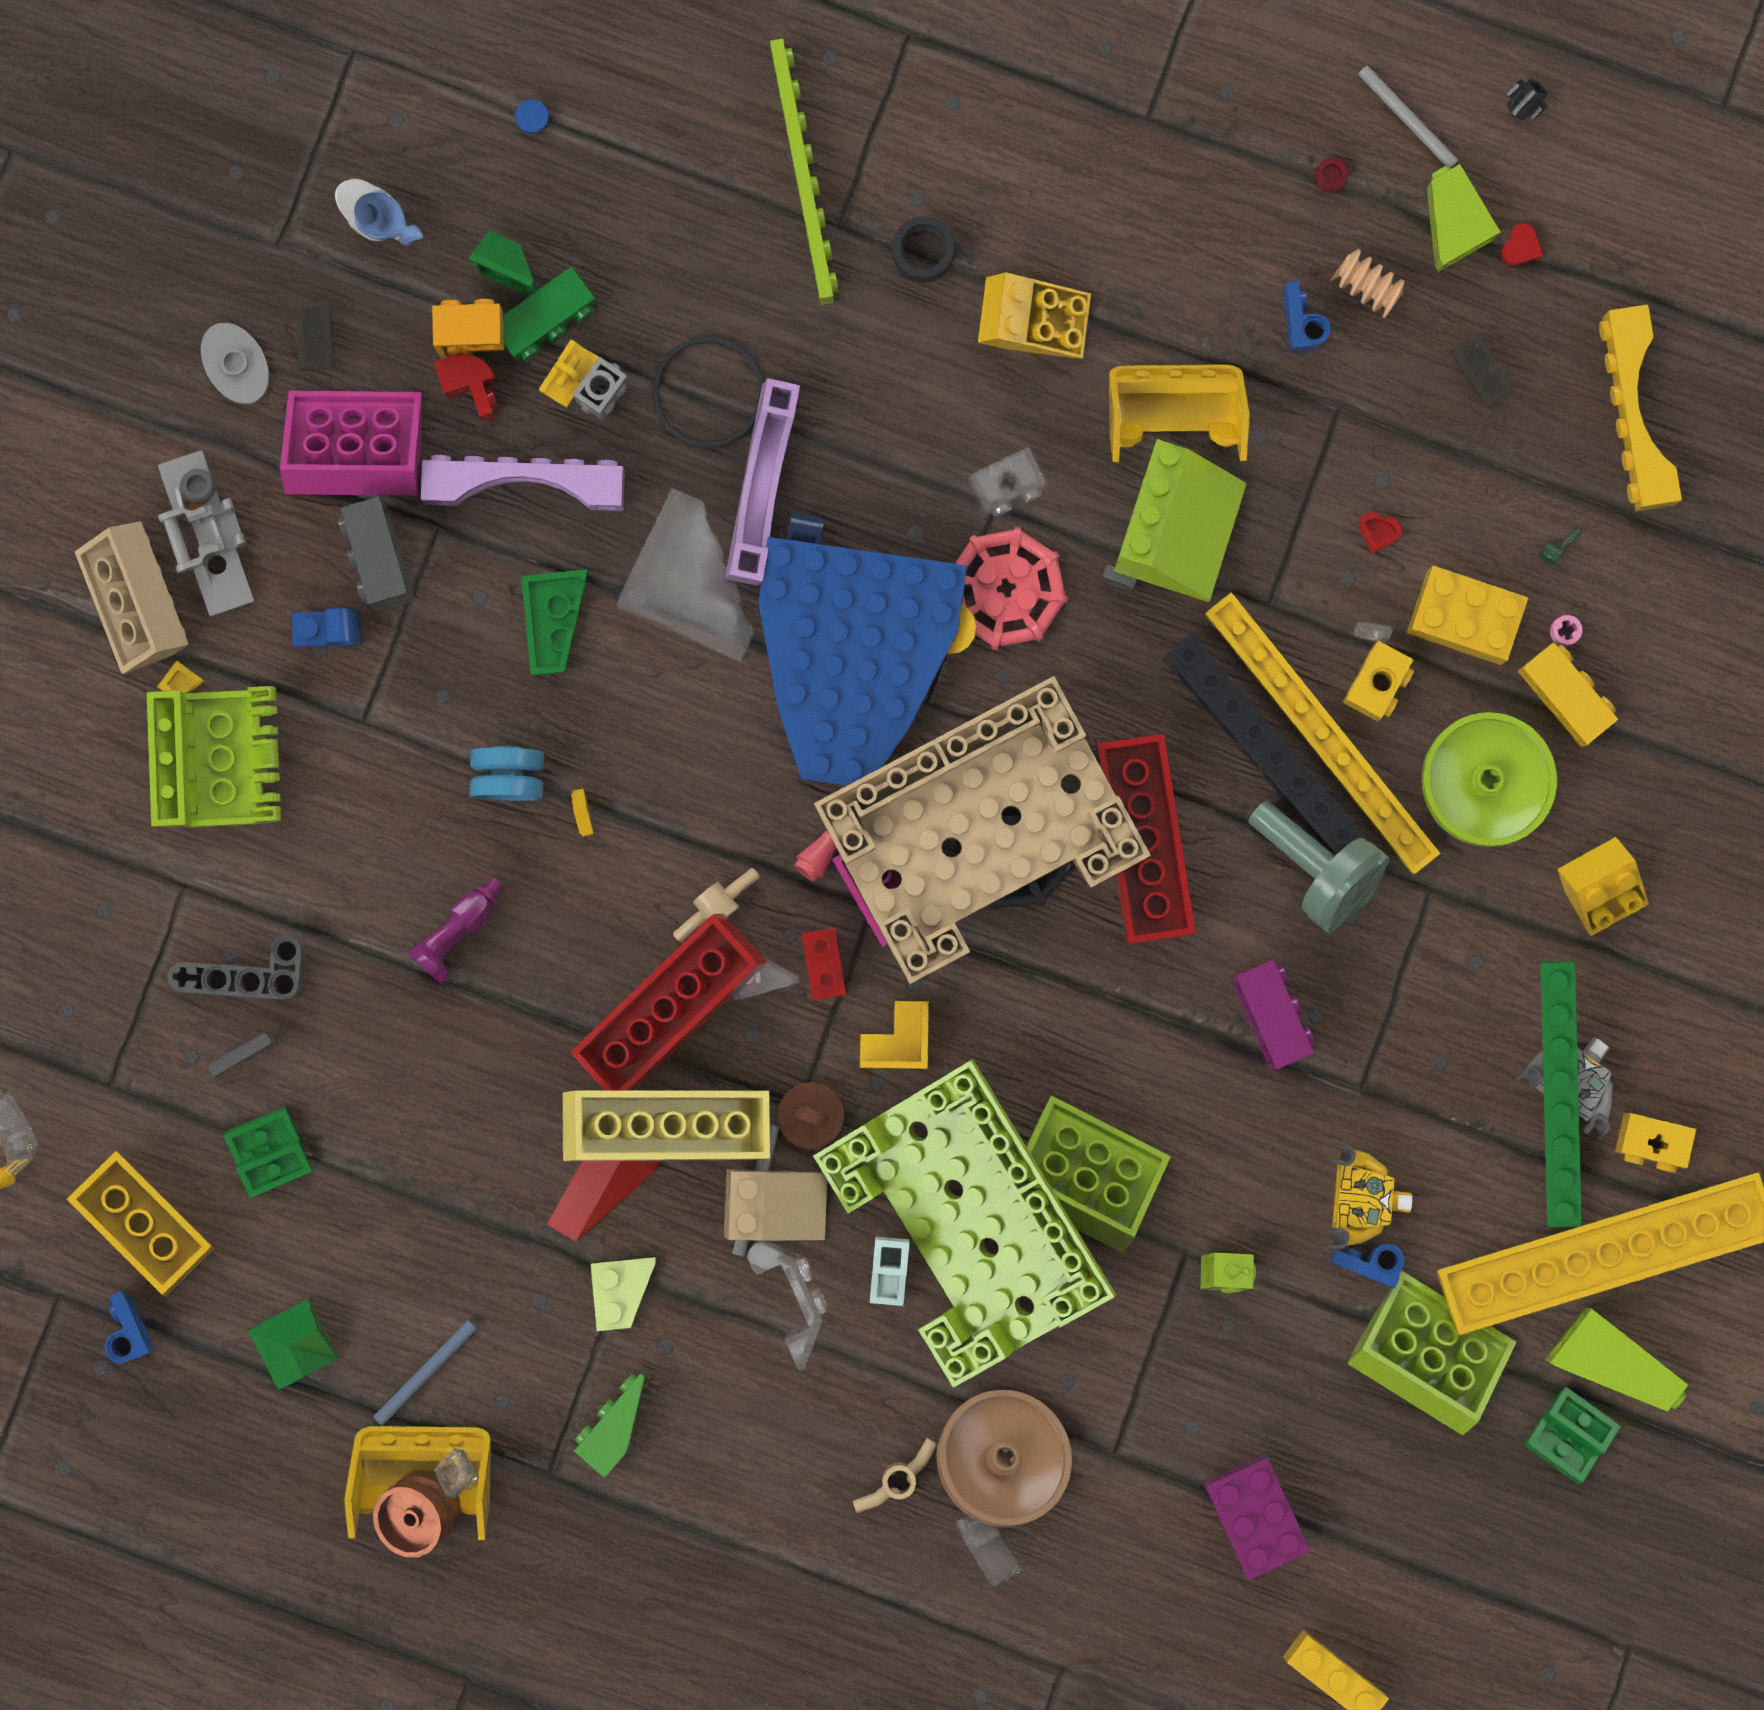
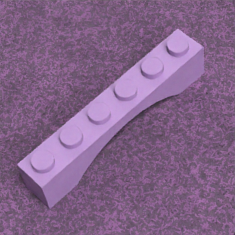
M769 378L762 384L725 579L756 586L763 581L769 549L766 547L767 539L770 537L776 492L795 415L800 385Z
M433 455L431 460H422L421 501L424 505L459 506L469 497L489 487L504 483L532 482L560 489L577 498L590 510L624 511L625 470L623 466H617V461L599 460L597 465H584V460L565 459L564 464H551L550 459L532 458L531 463H518L517 458L499 457L498 462H484V457L466 456L464 461H451V457L445 455Z

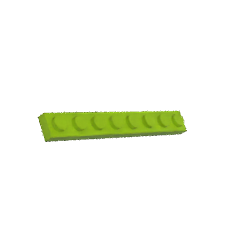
M783 38L771 40V53L820 304L834 303L833 293L839 292L835 272L829 273L827 261L832 260L829 240L822 241L820 229L826 228L823 208L816 209L814 197L820 196L817 177H810L808 165L814 164L811 146L810 144L804 145L802 132H807L804 112H797L795 101L801 100L798 80L791 81L789 71L790 68H795L791 48L785 49Z

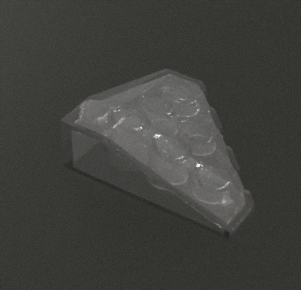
M672 488L617 602V607L625 613L741 662L754 634V630L750 620L745 619L739 602L742 600L735 582L725 579L726 569L722 561L724 554L716 534L711 533L705 518L707 514L703 501Z

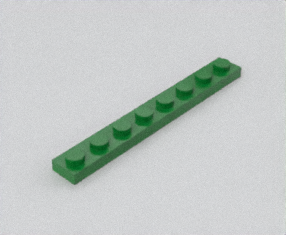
M1575 960L1541 961L1547 1227H1581Z

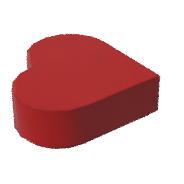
M1526 223L1514 226L1509 234V241L1505 243L1500 253L1503 262L1509 266H1519L1543 257L1533 227Z
M1376 512L1366 513L1358 522L1359 532L1371 554L1391 545L1402 534V526L1397 519L1392 517L1383 518Z

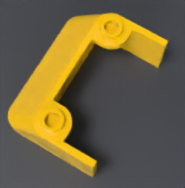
M1232 365L1118 366L1110 371L1109 420L1112 462H1119L1120 447H1133L1143 439V432L1209 431L1211 440L1220 446L1229 447L1237 444L1240 461H1247L1249 408L1243 373L1238 367Z
M370 1426L361 1429L354 1439L344 1498L348 1538L356 1537L359 1513H373L376 1501L386 1490L395 1485L403 1476L416 1470H425L443 1476L454 1487L460 1499L461 1512L468 1515H476L478 1540H485L490 1505L491 1443L489 1433L477 1427Z

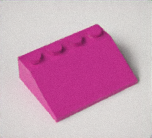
M289 391L280 462V474L284 493L418 496L421 465L422 393Z

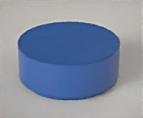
M526 100L518 106L515 119L522 132L528 135H537L547 128L549 114L543 103L537 100Z

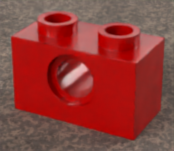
M835 928L802 933L813 1001L846 996Z

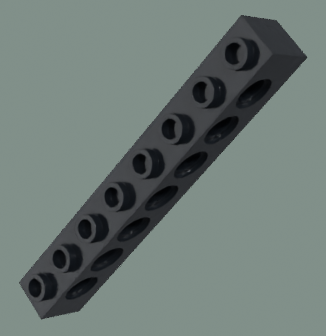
M1191 633L1165 654L1162 659L1323 847L1336 856L1354 840L1366 838Z

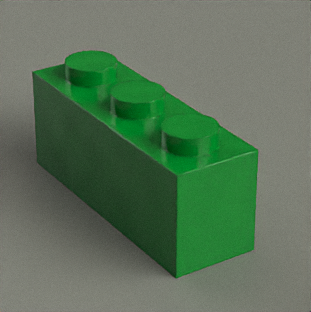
M572 267L565 270L503 315L504 346L516 363L522 359L525 362L532 359L541 351L539 347L548 340L551 342L557 341L567 333L566 327L576 320L578 323H581L594 313L593 308L597 306L596 300Z

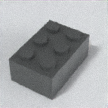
M375 497L341 507L343 517L338 518V524L343 538L346 537L352 547L351 550H347V555L352 570L355 569L357 575L359 574L361 578L360 582H356L361 601L365 602L366 606H370L377 613L415 602L388 506L380 497Z

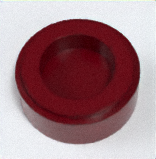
M1337 158L1324 159L1315 170V183L1324 192H1338L1345 186L1348 180V168L1343 161Z

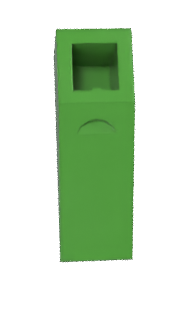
M643 1371L638 1377L632 1373L620 1386L619 1389L623 1394L616 1403L609 1399L597 1413L601 1418L598 1424L593 1429L587 1425L575 1439L579 1446L574 1452L604 1478L629 1450L646 1374Z

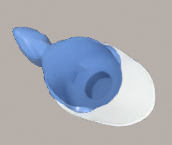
M360 179L346 180L337 187L335 199L339 210L347 219L350 227L363 237L371 241H384L393 238L405 246L423 238L421 230L416 225H406L404 212L400 204L382 189Z

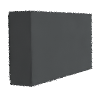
M263 1032L208 1064V1069L213 1077H220L274 1046L277 1042L271 1033Z

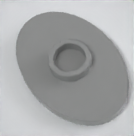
M218 323L211 326L204 334L201 343V358L208 378L223 396L235 403L250 405L260 401L266 394L269 386V368L260 346L248 332L239 326L231 323Z

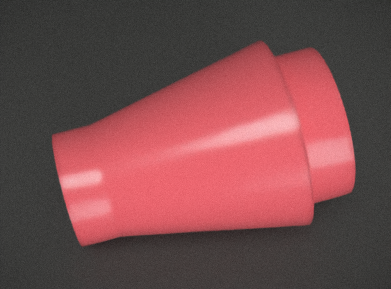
M825 831L821 837L796 856L795 869L813 882L818 877H823L837 849L828 831Z

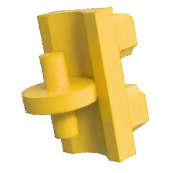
M570 340L540 386L539 391L568 409L574 400L573 393L599 357L575 341Z

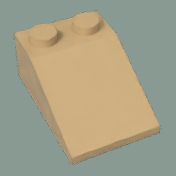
M727 1169L724 1237L728 1240L756 1241L825 1240L827 1178L824 1173Z

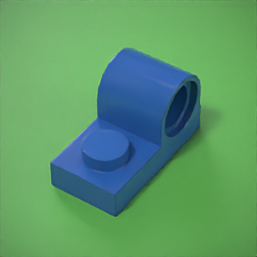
M1299 281L1286 282L1282 292L1290 355L1318 350L1325 344L1330 335L1331 327L1329 321L1320 314L1303 315V311L1307 310L1306 291H1300ZM1310 325L1318 327L1321 337L1316 340L1308 338L1305 334V327Z
M349 608L327 609L325 612L292 613L293 647L361 646L360 612Z
M1388 1243L1375 1245L1370 1250L1366 1261L1361 1260L1363 1253L1349 1247L1343 1248L1342 1252L1333 1249L1328 1260L1329 1262L1394 1289L1396 1288L1404 1265V1256L1395 1245ZM1384 1250H1389L1394 1255V1263L1387 1269L1381 1268L1378 1264V1256Z
M122 1290L109 1296L112 1302L109 1304L110 1313L116 1323L121 1322L123 1329L114 1332L107 1338L104 1349L108 1358L115 1363H125L155 1351L129 1290ZM120 1337L127 1338L131 1343V1351L128 1355H123L117 1350L116 1345Z

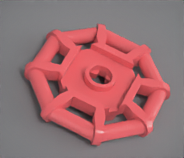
M1016 526L1013 530L978 537L975 535L969 538L970 542L955 564L968 565V568L976 555L983 561V564L979 567L973 578L966 576L965 586H972L975 605L969 607V610L973 616L981 612L996 622L992 631L975 620L977 627L975 635L991 645V649L998 650V647L1032 640L1039 642L1044 639V633L1062 606L1068 603V596L1065 595L1058 561L1060 557L1058 552H1053L1021 531V527ZM1010 544L1009 554L989 557L986 548ZM1019 545L1041 560L1033 566L1026 559L1017 555ZM1045 568L1047 569L1051 592L1041 591L1038 572ZM1002 580H1008L1009 584H1015L1016 589L1011 591V597L1005 598L1004 593L997 592V587L1002 585ZM963 595L962 604H963L964 606H966V604H965V599H964V595ZM1039 599L1049 602L1035 622L1029 615ZM1023 620L1026 626L1024 629L1002 633L1003 624Z

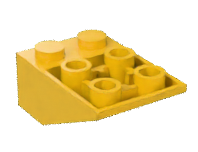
M1007 272L987 277L978 343L1007 350L1082 359L1091 293Z

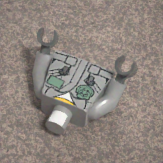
M1593 1037L1584 1051L1578 1048L1579 1120L1588 1122L1591 1118V1121L1584 1128V1132L1588 1134L1594 1127L1600 1134L1598 1140H1601L1610 1130L1608 1118L1612 1108L1613 1084L1610 1081L1611 1072L1599 1064L1610 1048L1599 1039ZM1543 1051L1538 1053L1528 1067L1516 1076L1517 1081L1523 1077L1529 1080L1530 1086L1526 1089L1527 1091L1535 1087L1544 1094Z

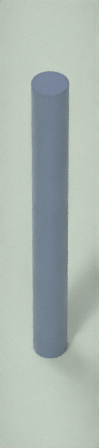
M468 1319L373 1416L374 1419L383 1426L478 1328Z

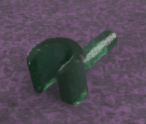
M1576 528L1559 545L1549 540L1539 554V557L1549 564H1554L1563 555L1568 546L1582 534V531Z

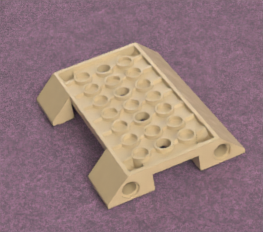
M1054 676L814 803L832 841L910 984L970 952L955 924L957 921L1073 860L1091 888L1151 856L1120 797H1116L1085 740L1086 734ZM1067 775L1076 776L1080 781L1079 791L1074 794L1064 792L1061 787V780ZM1007 807L1017 808L1021 813L1020 822L1013 826L1005 824L1001 818L1002 811ZM954 838L960 842L962 849L958 856L947 857L944 855L941 847L946 839ZM888 870H895L902 877V882L896 889H888L882 883V876Z

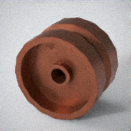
M416 1470L403 1476L376 1501L373 1512L374 1529L381 1542L392 1552L403 1557L418 1558L430 1553L458 1526L461 1516L460 1499L454 1487L443 1476L432 1471Z

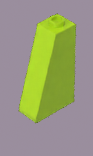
M1588 1307L1584 1308L1545 1358V1361L1551 1365L1667 1412L1671 1407L1676 1409L1687 1395L1684 1392L1688 1386L1687 1383L1596 1311Z

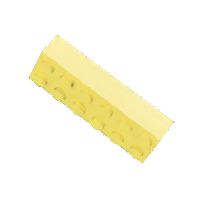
M769 1091L563 1092V1161L770 1159Z

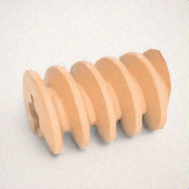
M1356 249L1351 254H1348L1330 281L1340 276L1339 287L1341 289L1352 284L1350 295L1354 297L1362 291L1361 303L1365 304L1373 299L1372 311L1376 312L1381 307H1385L1383 318L1385 319L1402 295L1405 281L1401 279L1395 284H1391L1394 273L1389 272L1381 277L1383 266L1379 264L1370 269L1372 258L1368 256L1360 262L1361 250Z

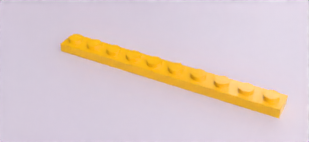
M1232 592L1204 614L1410 873L1412 875L1416 874L1436 858L1440 852Z

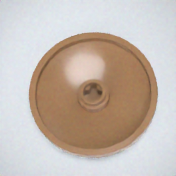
M993 1390L981 1393L967 1400L949 1417L938 1441L937 1467L946 1493L962 1512L986 1525L1016 1527L1038 1519L1059 1501L1070 1479L1072 1454L1070 1442L1063 1425L1046 1405L1022 1392Z

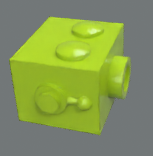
M1232 1253L1201 1255L1200 1289L1221 1290V1292L1227 1294L1253 1289V1283L1256 1278L1254 1255Z

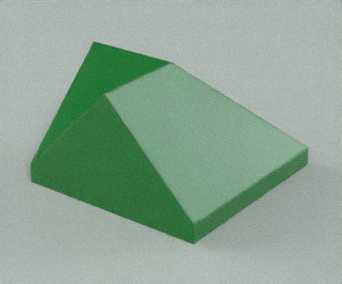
M489 230L469 258L475 272L528 297L538 291L521 245Z
M309 1299L248 1330L278 1390L339 1359Z

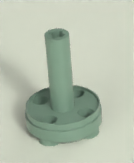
M1268 800L1261 803L1255 809L1248 821L1251 826L1315 879L1303 899L1302 910L1309 919L1328 934L1335 931L1358 909L1364 907L1371 900L1390 861V858L1384 852L1364 838L1354 840L1334 856Z

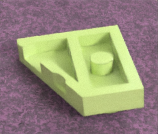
M656 1257L591 1263L597 1331L632 1327L638 1307L655 1267Z

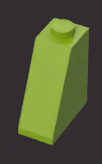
M1460 164L1452 169L1447 165L1431 175L1433 180H1431L1427 187L1434 261L1438 272L1491 243L1501 233Z

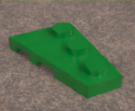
M588 569L521 576L532 677L563 674L566 672L589 572Z

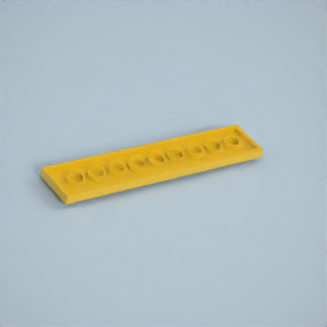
M1758 1172L1437 1270L1457 1335L1460 1336L1764 1243V1186Z

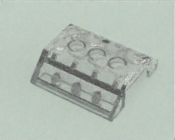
M756 1241L748 1251V1260L755 1275L781 1264L807 1321L788 1330L784 1339L798 1371L803 1370L806 1367L820 1330L824 1312L827 1310V1303L820 1288L813 1290L810 1281L814 1274L806 1257L799 1259L797 1252L770 1241Z

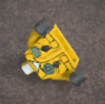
M1336 1143L1335 1147L1341 1148L1342 1155L1339 1159H1331L1333 1163L1337 1164L1333 1229H1326L1325 1233H1333L1335 1240L1332 1245H1327L1328 1249H1342L1347 1245L1361 1244L1381 1234L1383 1227L1391 1224L1392 1211L1410 1213L1412 1207V1193L1394 1191V1177L1388 1176L1386 1166L1369 1153L1358 1151L1351 1146Z

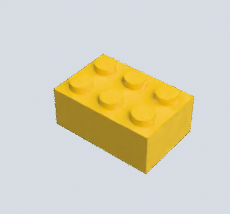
M1432 566L1427 570L1407 634L1502 665L1508 661L1528 597Z

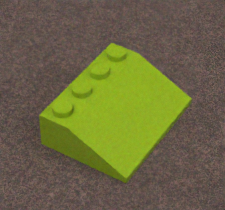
M1157 439L1114 572L1210 602L1247 483L1189 449Z
M1053 1096L1049 1098L1026 1144L1028 1151L1075 1228L1124 1253L1138 1231L1171 1156Z
M1401 1271L1396 1288L1391 1287L1360 1337L1347 1364L1463 1436L1479 1422L1516 1345V1341L1492 1326L1458 1336L1445 1297Z

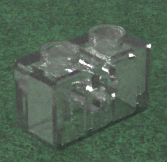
M1030 447L976 471L968 477L969 484L985 516L993 513L994 517L1000 516L1012 509V503L1023 499L1024 503L1030 502L1042 495L1041 490L1046 486V481ZM1003 478H1007L1010 482L1016 480L1014 491L1010 492L1007 487L1001 489Z

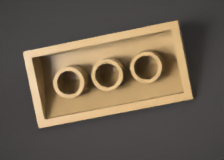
M141 521L109 527L75 551L122 674L130 673L168 658L189 645L185 630L181 626L174 608L173 599L169 595L162 577L161 568L157 564L150 546L149 537L145 533Z

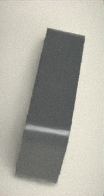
M290 936L279 937L271 947L269 968L179 962L169 969L167 975L168 983L175 991L183 993L293 1000L302 993L304 986L306 947L298 938ZM288 942H292L297 951L295 957L290 961L284 960L281 956V948ZM217 971L224 972L227 979L226 984L221 989H215L211 982L213 974ZM187 972L191 975L201 976V982L187 981L184 984L183 981H179V974ZM251 973L257 974L260 978V985L254 992L248 991L245 987V979ZM288 975L292 978L294 986L290 993L282 994L278 989V983L282 977Z

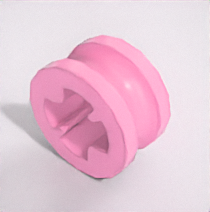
M1571 615L1559 617L1552 623L1550 628V637L1553 642L1564 647L1574 644L1582 635L1580 621ZM1562 622H1567V627L1572 625L1574 628V632L1570 634V640L1564 639L1565 635L1560 637L1558 634V630L1562 628Z

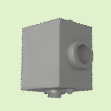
M601 357L598 358L573 393V397L581 406V410L587 414H594L602 421L613 410L615 403L625 393L629 385L628 377L621 371L622 368L615 363H608Z

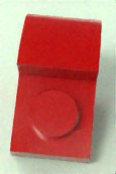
M459 354L434 362L447 399L472 392L482 422L495 419L493 409L498 408L493 389L486 390V387L498 382L490 367L483 360L472 355Z

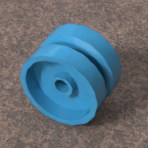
M511 746L471 750L470 767L478 772L491 773V775L476 776L470 780V798L499 801H534L543 799L544 782L535 777L523 776V774L538 773L544 769V751Z

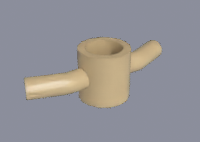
M750 868L725 889L719 882L710 886L693 901V904L699 911L673 932L674 937L679 942H683L713 914L724 913L729 918L739 909V906L733 899L760 878L757 871Z
M926 1438L917 1456L909 1464L896 1462L889 1465L883 1473V1486L875 1493L853 1500L856 1512L860 1513L879 1506L890 1497L905 1499L910 1496L915 1490V1476L926 1467L938 1444ZM896 1471H904L908 1474L907 1481L909 1486L904 1490H899L896 1487L891 1488L888 1484V1477L893 1476Z

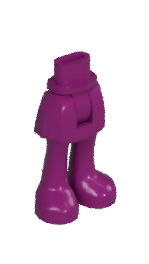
M492 877L484 887L479 885L464 895L449 908L451 918L447 923L422 942L416 944L408 955L442 985L448 978V971L443 964V958L446 953L461 939L470 933L475 935L485 925L493 914L492 905L497 906L499 904L496 898L505 887Z

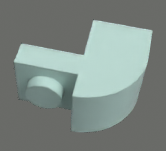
M876 1237L870 1303L903 1306L909 1239Z

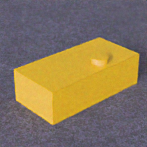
M117 1151L67 1198L163 1296H167L215 1249Z

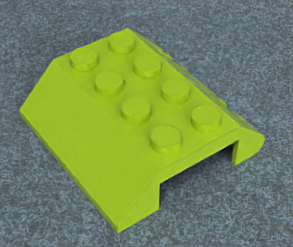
M247 687L248 690L202 693H184L182 691L147 692L152 827L193 828L255 825L281 821V807L269 806L270 803L280 802V794L275 792L264 793V783L280 781L279 773H267V770L279 769L278 739H266V737L278 735V727H273L272 725L261 727V717L277 714V706H265L267 703L277 701L276 687Z

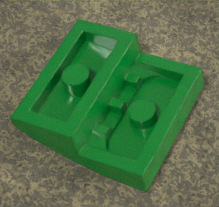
M286 1105L223 1132V1137L237 1164L236 1170L250 1198L312 1172L309 1159Z
M1563 1387L1523 1445L1579 1485L1584 1482L1599 1455L1605 1453L1621 1426L1569 1388Z

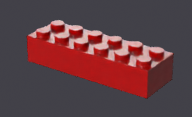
M1164 734L1097 744L1095 747L1097 762L1116 797H1120L1151 855L1115 875L1126 945L1195 934Z
M724 913L713 914L570 1053L604 1091H635L768 962Z

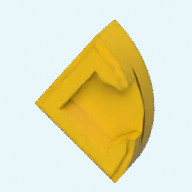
M176 661L157 688L162 691L191 693L200 688L205 681L179 661Z
M584 788L574 790L571 797L579 833L582 834V837L593 834V828Z

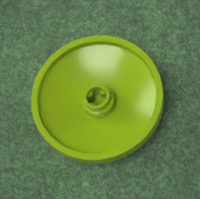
M1487 712L1466 716L1448 726L1437 736L1426 754L1421 782L1424 799L1431 815L1447 833L1471 845L1499 847L1526 837L1544 821L1555 799L1557 772L1553 756L1547 744L1533 728L1515 717Z

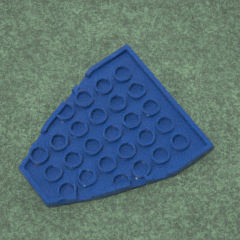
M768 537L766 547L769 549L763 581L761 582L759 609L778 711L801 779L847 786L883 767L901 739L910 729L958 633L968 565Z

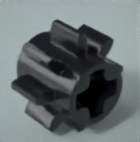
M1520 79L1506 92L1511 98L1507 102V107L1520 120H1525L1528 116L1531 120H1534L1548 107V104L1543 101L1548 96L1547 91L1534 79H1529L1526 83L1523 79Z

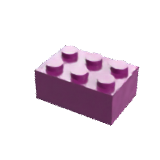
M1271 960L1230 977L1269 1070H1277L1314 1054L1311 1048L1316 1045L1314 1037L1308 1026L1302 1027L1298 1015L1302 1014V1010L1296 996H1289L1284 984L1289 983V979L1282 964L1276 965L1275 961Z
M1264 1454L1203 1482L1243 1573L1248 1580L1310 1553L1269 1459Z

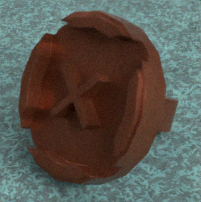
M809 1082L798 1084L785 1094L779 1104L777 1117L779 1128L788 1141L797 1147L815 1149L824 1147L835 1140L842 1129L844 1111L842 1102L833 1090L823 1084Z

